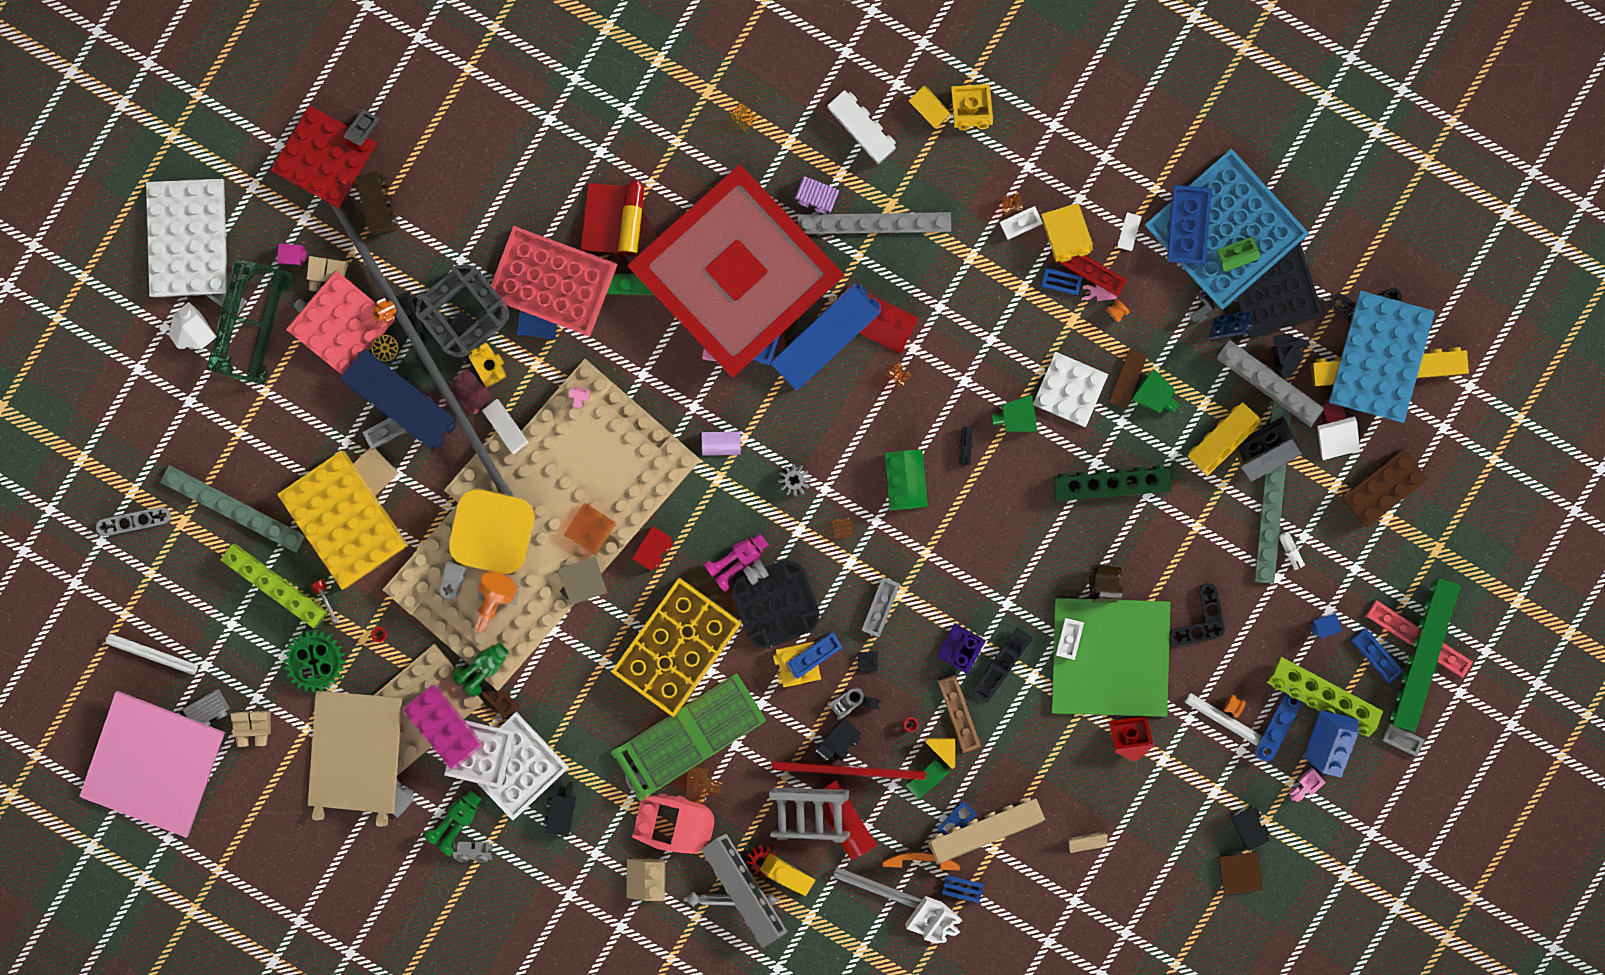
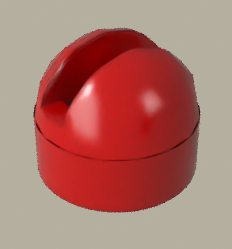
M381 626L373 628L371 631L372 639L375 642H383L387 637L386 630ZM381 629L382 632L376 638V633Z
M908 717L903 720L902 728L904 731L912 733L918 729L919 724L914 717ZM913 723V725L906 727V724Z

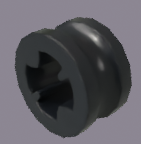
M867 696L864 697L866 700L863 703L864 707L879 710L878 704L881 703V700Z

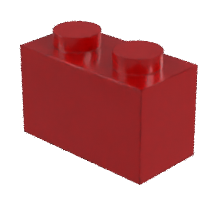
M652 526L632 559L651 571L654 568L658 569L663 562L661 556L664 552L668 553L674 544L671 542L673 538Z

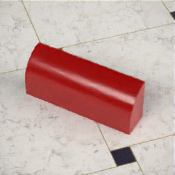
M836 779L820 788L842 790ZM849 799L841 804L842 831H850V836L844 842H840L850 860H853L876 847L877 843ZM832 802L823 803V817L831 830L834 831V804Z

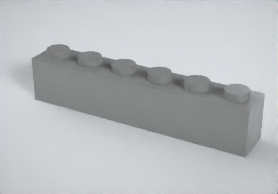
M1231 340L1219 353L1217 358L1219 361L1311 427L1322 413L1323 407Z
M727 834L716 838L701 849L705 859L712 866L715 875L722 882L725 891L732 898L735 907L740 911L746 925L750 927L756 941L762 948L788 932Z

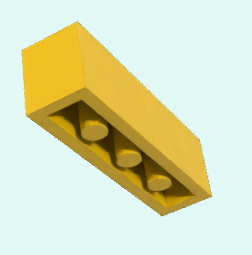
M1242 402L1231 410V414L1226 419H1222L1217 424L1215 430L1207 433L1198 446L1196 445L1190 450L1188 458L1203 474L1208 476L1262 422Z

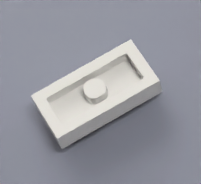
M1035 206L1000 222L1007 240L1043 224Z
M1068 618L1064 619L1056 651L1057 656L1075 660L1084 622Z

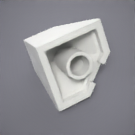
M189 302L174 313L168 335L178 349H185L186 347L202 349L216 338V335L202 314Z

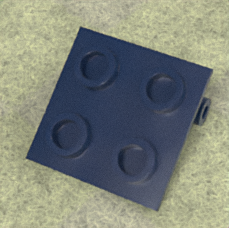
M1241 311L1231 315L1222 314L1215 317L1208 339L1245 334L1246 331H1250L1254 327L1253 321H1249L1252 311Z

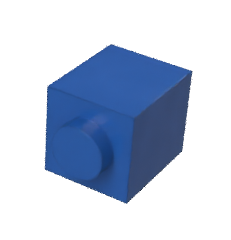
M1334 612L1311 620L1312 625H1310L1313 635H1317V638L1322 639L1342 631L1337 614Z

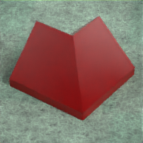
M1147 716L1109 721L1116 753L1136 762L1154 747Z

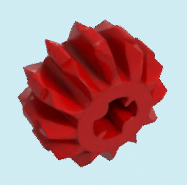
M759 845V851L755 847L752 848L754 855L747 853V856L752 860H746L745 863L747 865L752 864L748 869L749 871L755 869L753 876L756 877L758 872H761V878H764L765 874L760 870V863L756 862V860H759L760 857L766 860L770 847L767 846L766 850L763 851V845Z

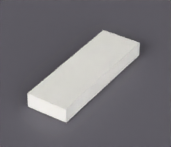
M498 399L482 410L511 453H517L529 443Z

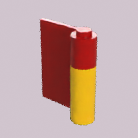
M630 181L626 186L588 184L581 251L637 255L645 186L641 185L640 181Z

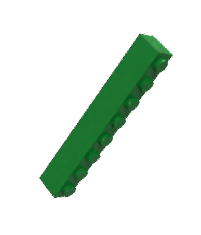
M1436 577L1435 581L1432 580L1429 591L1432 593L1430 599H1426L1424 604L1426 613L1424 618H1420L1418 624L1420 632L1418 636L1415 635L1412 644L1415 648L1413 654H1409L1407 659L1408 671L1402 675L1401 683H1403L1401 691L1398 690L1395 701L1398 703L1396 709H1392L1390 714L1393 726L1416 732L1461 588L1459 583Z

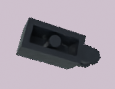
M557 779L555 792L552 794V797H548L546 808L550 810L549 816L544 818L543 827L546 828L545 833L568 837L570 835L576 797L571 796L572 781H569L567 784L566 795L559 794L562 782L560 779Z

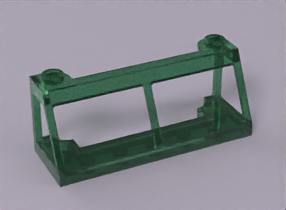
M234 259L215 332L216 338L213 340L206 370L262 385L265 384L268 371L266 366L263 365L281 292L291 286L293 273L250 261ZM259 269L273 272V278L261 322L237 317L246 281L251 282L253 276L258 274ZM236 320L260 327L247 376L233 373L234 367L231 365V357L227 356Z

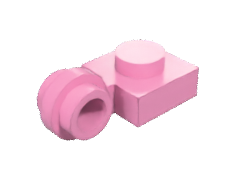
M1311 767L1298 779L1302 786H1294L1289 791V797L1292 801L1299 802L1304 798L1305 791L1313 795L1326 782Z

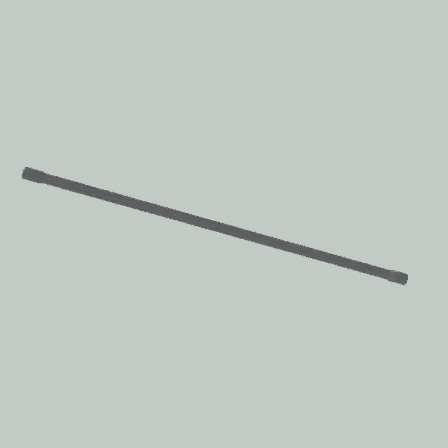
M342 205L339 209L332 206L384 297L395 305L397 319L493 480L498 493L514 497Z

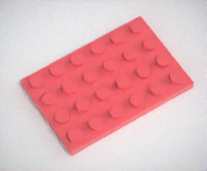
M513 226L491 285L506 305L590 337L617 264Z

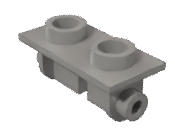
M472 842L454 843L453 849L457 852H452L454 859H457L459 862H467L468 860L487 862L488 860H493L492 854L489 853L493 850V844H489V842H475V849H471Z

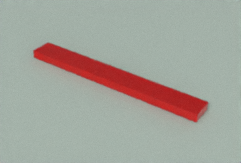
M788 761L772 762L773 770L926 779V771Z

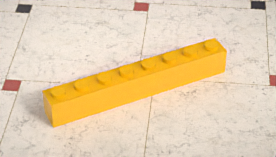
M1461 347L1449 348V352H1442V349L1430 350V353L1423 354L1417 378L1468 374L1467 350L1461 351ZM1335 357V361L1327 362V358L1315 359L1316 363L1310 364L1312 387L1334 384L1341 357Z

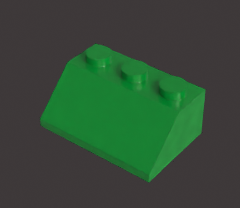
M923 450L884 453L889 510L928 507Z

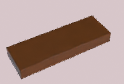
M1129 349L1109 403L1124 409L1128 408L1148 355Z

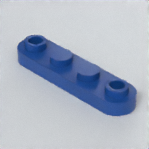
M1287 693L1282 696L1255 748V755L1261 761H1270L1275 757L1301 707L1302 701L1295 699V704H1291L1290 699L1292 697ZM1265 748H1268L1269 750L1268 755L1264 754Z

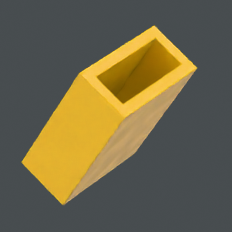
M1079 203L1042 214V223L1056 262H1066L1073 256H1085L1090 251H1093V244Z

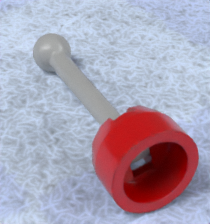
M323 578L310 584V587L315 594L321 595L331 615V622L336 624L339 619L334 615L324 594L327 586Z

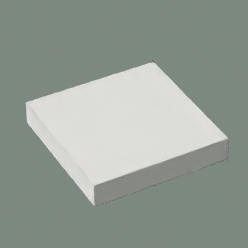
M1355 417L1317 426L1320 452L1323 460L1360 451L1357 420Z

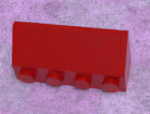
M867 294L870 299L874 298L881 305V312L859 334L902 353L918 317Z

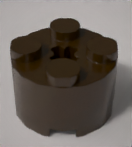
M1115 564L1091 565L1090 570H1094L1093 576H1089L1090 595H1094L1092 603H1116L1123 596V588L1119 586V579L1122 577L1121 567H1117Z

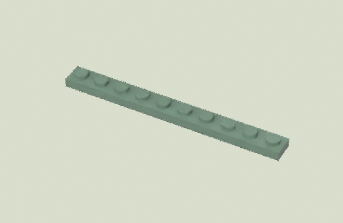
M1272 399L1270 423L1284 417L1290 427L1291 413ZM1286 463L1268 472L1264 477L1254 582L1274 584Z

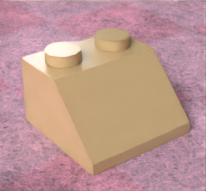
M627 859V898L644 901H664L666 860Z

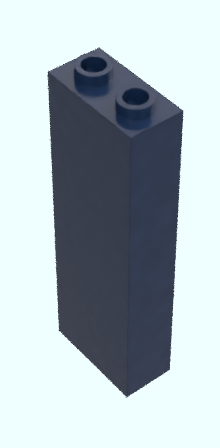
M365 349L340 378L345 385L431 451L435 448L438 449L444 442V436L447 433L450 434L456 427V420L453 416Z

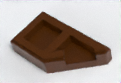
M481 691L485 699L503 718H506L519 706L506 691Z

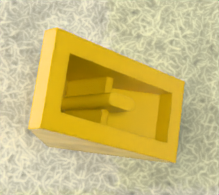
M955 738L925 739V742L953 769L955 767Z

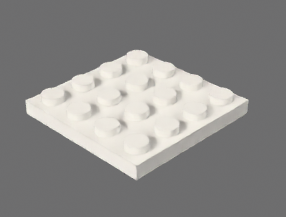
M517 712L500 727V729L514 732L502 787L496 788L479 784L512 820L520 815L569 768Z

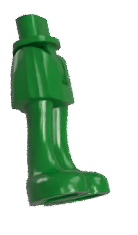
M501 642L480 651L474 656V662L467 668L463 666L454 668L452 678L455 684L458 686L462 685L469 676L480 669L481 671L462 687V691L471 697L478 696L482 691L480 683L486 677H492L499 671L509 651Z
M471 790L465 796L462 795V798L455 801L447 809V816L437 828L426 830L422 834L426 840L436 845L446 829L455 820L456 823L437 846L448 856H451L452 852H454L452 847L454 839L464 826L469 827L476 810L479 808L477 805L482 800Z

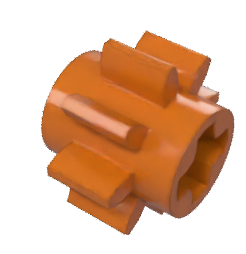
M383 298L374 303L375 307L372 309V314L377 321L382 320L383 324L395 318L396 307L392 301L386 302V299Z

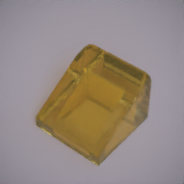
M740 103L728 116L743 132L758 119L743 103Z

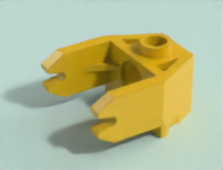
M487 343L471 351L472 354L468 357L486 388L507 377L502 367L504 362L499 354L495 355ZM487 360H492L495 364L494 369L491 371L485 368Z

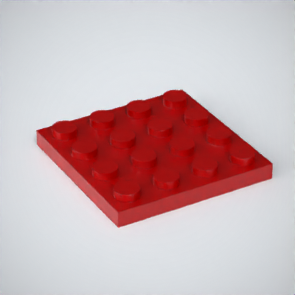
M309 105L273 165L271 172L339 209L354 185L355 177L359 176L377 146V142L367 138L362 146L355 144L344 137L350 127Z

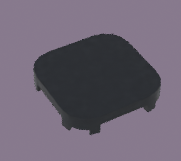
M785 560L766 566L765 569L769 576L758 578V582L754 585L751 584L745 574L733 586V600L746 635L750 642L757 647L769 648L807 634L814 630L819 622V608L806 573L794 561Z

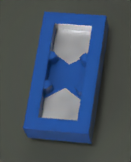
M962 800L937 829L945 836L950 834L949 830L957 826H960L961 829L964 828L977 813Z

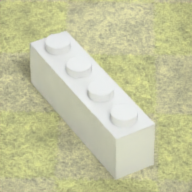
M844 90L827 105V108L879 165L896 149L894 146L896 142L890 135L885 136L881 131L883 129L876 120L873 122L868 117L870 113L864 106L860 108L856 103L857 98L851 92L847 93Z

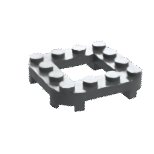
M468 264L453 266L450 273L425 294L421 293L417 298V318L422 321L440 344L441 349L457 358L470 355L472 350L480 347L498 332L509 319L508 307L485 276L477 268ZM467 286L484 307L487 314L462 335L458 336L438 309Z

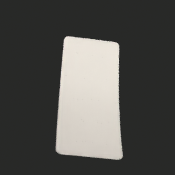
M1131 213L1126 214L1118 242L1119 248L1132 251L1141 216Z

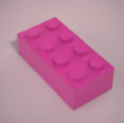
M431 685L403 708V711L450 769H457L484 746V743L436 685Z

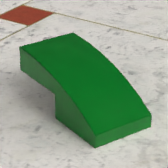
M937 758L923 769V771H926L925 780L912 779L906 784V787L918 800L949 773Z

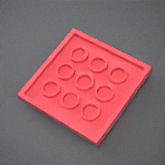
M335 270L288 325L286 330L343 375L364 349L369 352L375 338L383 335L395 321V318L383 324L382 320L377 321L372 314L375 302Z

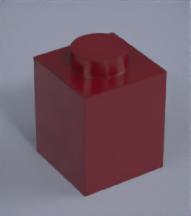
M1330 398L1323 400L1324 404L1320 406L1324 408L1321 414L1325 424L1347 419L1343 406L1329 403Z

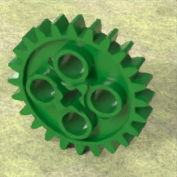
M314 630L311 636V633L306 631V637L299 634L300 640L292 639L295 645H287L291 651L284 652L285 655L289 656L288 659L283 660V662L288 663L284 670H290L287 677H294L291 682L292 684L299 682L297 688H301L304 685L306 692L311 687L312 692L315 693L318 687L320 692L324 691V685L330 689V682L337 684L335 677L342 678L339 671H345V668L341 664L347 661L342 660L341 657L346 655V653H340L339 650L343 646H336L338 639L331 641L332 634L325 637V631L318 635L317 630ZM320 644L326 647L324 655L319 654L317 651ZM310 645L313 646V653H314V654H312V651H311V649H310ZM301 649L306 650L308 653L305 660L299 657ZM313 655L315 659L319 660V662L316 663V666L315 664H311V660H313ZM324 663L329 664L331 667V671L328 674L322 670ZM316 667L320 674V678H317ZM305 668L311 669L312 676L310 678L304 676L303 671Z

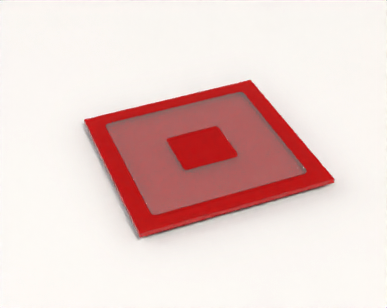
M740 164L627 265L732 378L845 276Z

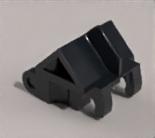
M1287 333L1273 337L1274 346H1272L1275 365L1278 367L1276 374L1281 378L1290 377L1304 359V352L1299 350V346L1302 348L1310 346L1307 340Z

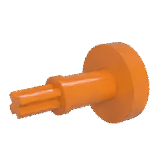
M486 572L482 574L479 580L478 590L485 598L479 607V617L474 626L478 632H485L490 619H493L499 603L506 604L512 602L518 591L516 583L511 578L498 572Z

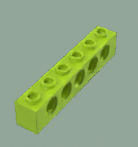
M232 544L221 558L222 562L312 628L318 627L328 611L237 544Z
M1283 657L1275 663L1267 681L1275 689L1289 694L1292 698L1306 703L1311 708L1358 719V733L1367 737L1377 729L1383 713L1382 710Z

